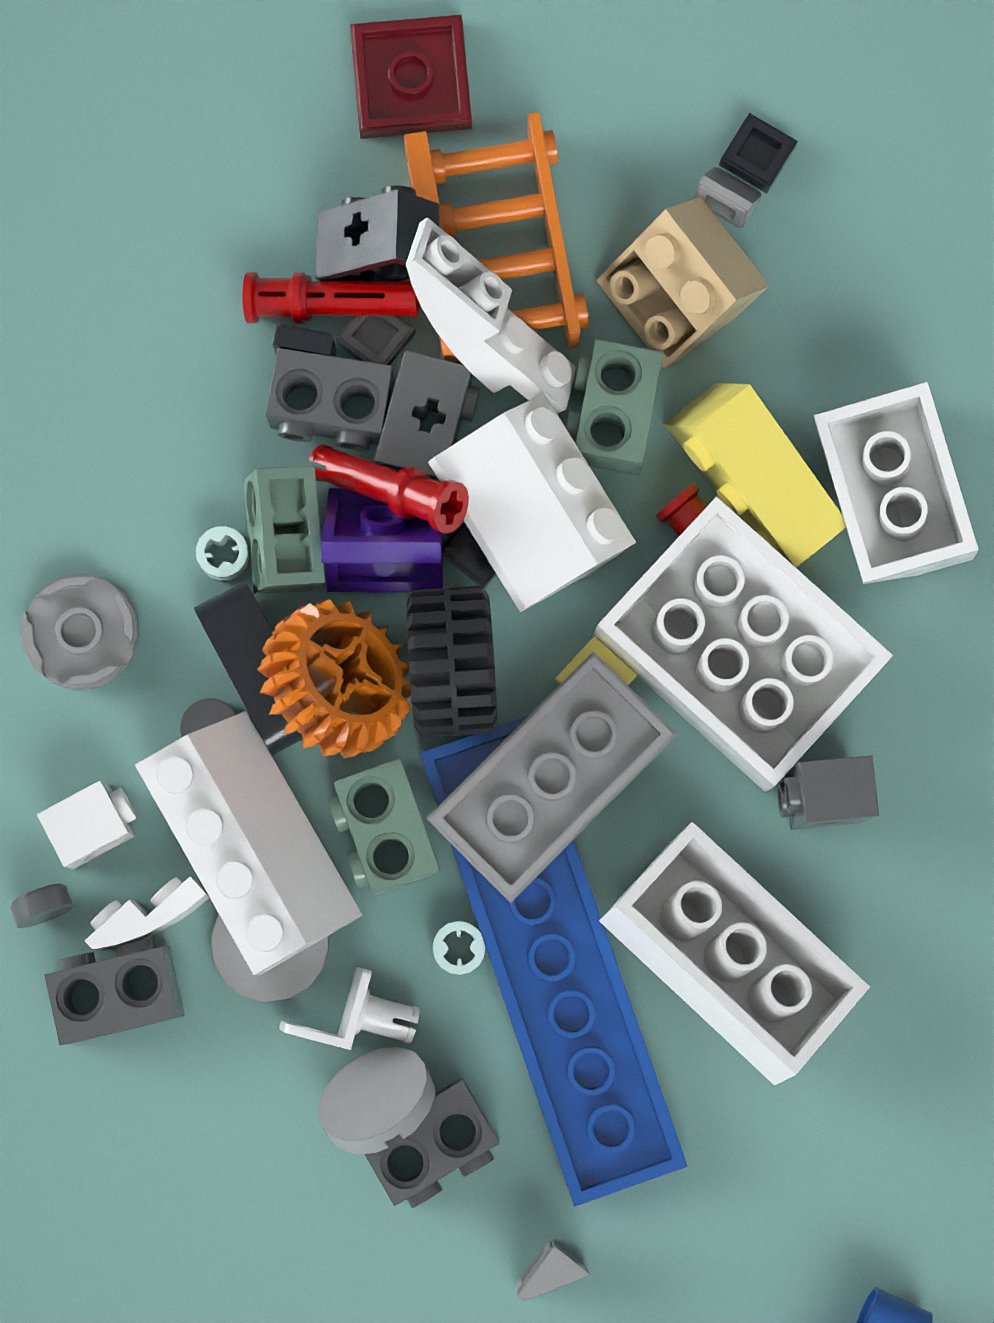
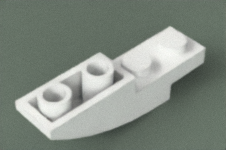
M428 217L421 221L406 262V267L419 303L444 343L459 361L493 393L511 385L528 400L545 394L557 414L566 410L577 367L507 308L512 292L508 285Z

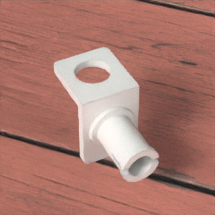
M356 967L338 1035L281 1020L279 1029L288 1034L351 1050L354 1036L359 1034L360 1030L410 1044L416 1029L393 1023L392 1021L394 1018L418 1024L420 1007L415 1005L409 1006L370 995L368 985L372 971Z

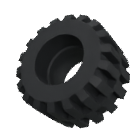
M483 585L411 590L406 601V623L412 712L416 731L420 738L492 734L497 723V696L491 608L487 592Z

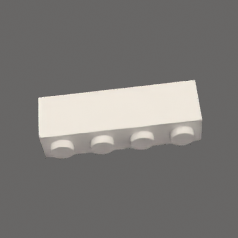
M246 711L187 734L135 764L253 975H262L363 916Z

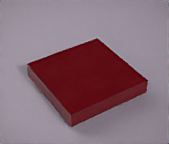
M462 15L350 24L360 139L398 136L423 131L433 133L472 129Z

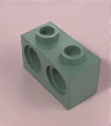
M595 339L592 357L580 355L574 389L585 391L581 412L570 410L566 429L589 467L640 475L664 352ZM609 369H622L630 375L632 385L625 390L615 391L603 383L601 375ZM609 423L619 429L622 440L614 446L605 447L594 441L590 431L598 424Z
M315 467L256 468L243 480L253 593L269 594L311 591L325 583L324 564L321 563V532Z
M401 758L333 782L338 796L327 800L338 831L342 832L350 829L357 851L347 854V858L358 888L369 885L372 895L377 896L441 873ZM370 786L384 789L389 796V804L386 811L376 818L364 817L356 809L358 794ZM389 841L403 844L409 854L406 867L396 874L381 872L375 863V855L378 848Z

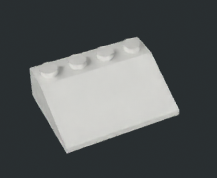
M715 497L600 621L593 635L764 792L773 788L893 656L718 497Z

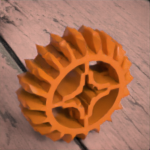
M330 599L318 602L315 606L309 603L306 606L299 607L290 617L286 616L275 626L276 630L272 632L273 635L266 640L265 646L262 648L266 657L261 661V665L257 669L269 678L263 683L260 693L274 697L276 702L272 705L269 715L282 714L288 722L286 723L284 734L298 731L302 734V749L319 744L323 757L335 755L339 752L346 759L348 757H355L361 752L364 754L367 751H374L384 741L398 732V728L402 726L401 720L406 718L407 713L412 709L407 701L411 696L410 682L404 679L408 675L409 664L400 661L397 656L403 644H391L386 637L389 625L376 628L371 622V610L363 613L360 612L356 615L350 601L335 606ZM353 710L360 715L350 714V712Z

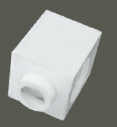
M101 780L36 814L62 865L73 870L136 836L129 823L137 819V815L121 787L112 791L110 786Z

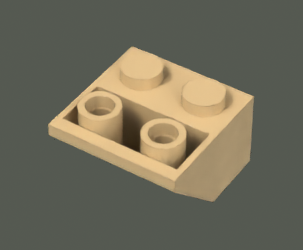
M701 196L665 209L596 280L648 349L664 352L661 364L664 369L672 366L732 322L770 286Z

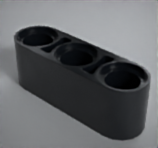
M243 581L194 607L207 636L271 755L273 756L301 741L302 734L298 731L284 734L286 723H288L282 714L269 715L272 705L276 703L274 697L260 693L263 683L269 678L257 669L261 665V661L266 657L262 648L265 646L266 640L273 635V631L247 582Z

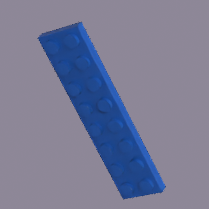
M528 716L496 726L492 734L470 735L420 752L419 754L437 807ZM574 840L511 904L451 845L574 1207L688 1167L604 925L599 922L601 916Z

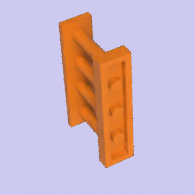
M540 113L528 114V140L441 154V149L430 150L426 131L405 134V155L411 188L416 190V196L439 203L436 185L446 183V177L533 163L538 194L451 208L450 203L441 204L439 208V227L454 238L456 237L455 231L543 217L548 248L478 261L495 273L501 280L553 271L559 303L511 312L522 319L533 331L563 326L567 349L578 347L581 334L580 328L589 327L588 312L584 294L573 293L549 166L558 164L556 141L553 130L543 131ZM438 335L442 360L463 365Z

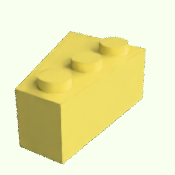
M714 383L662 424L714 486L719 499L794 567H798L846 528L843 515L750 384Z

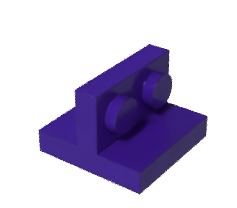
M329 488L321 536V563H326L327 592H411V590L443 588V533L434 530L428 521L416 517L406 520L396 517L386 503L343 488Z

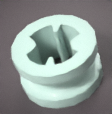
M218 526L207 530L199 538L196 546V558L200 567L211 579L220 582L232 581L239 578L247 570L250 562V549L244 537L237 530L227 526ZM228 540L236 543L237 545L232 547L234 554L238 555L234 564L224 561L219 568L209 564L215 561L213 555L208 553L213 544L223 547Z
M457 921L448 923L438 931L434 938L432 950L436 962L442 969L452 974L461 975L470 973L480 965L484 958L486 947L482 935L476 927L467 922ZM456 931L458 938L461 937V931L467 932L474 938L470 945V950L475 956L472 961L465 965H462L461 959H458L457 965H453L444 957L449 950L444 939L452 932Z

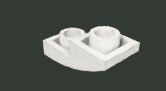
M190 876L182 883L175 877L151 898L150 901L156 908L150 913L138 901L128 900L123 906L117 900L110 903L90 922L95 931L84 941L92 949L104 950L145 939L179 922L200 907L210 897L198 879Z

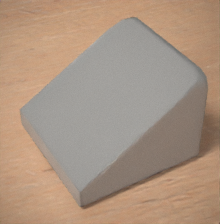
M713 167L699 181L695 198L701 196L715 215L737 228H743L760 201L762 194L720 168Z
M554 1240L548 1241L517 1281V1296L523 1301L532 1299L588 1276V1268Z

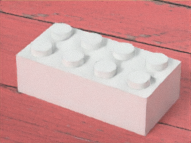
M693 822L669 843L599 920L601 924L774 1086L795 1076L870 988L864 980Z

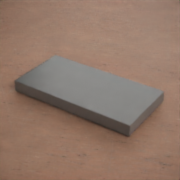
M592 652L426 819L511 904L676 737L677 733L596 653Z

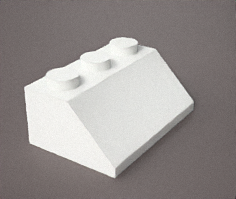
M928 382L814 415L813 418L863 584L917 576L974 559L979 549Z
M545 394L504 412L428 462L440 482L450 479L463 483L467 488L469 504L463 520L520 613L598 570L636 543Z

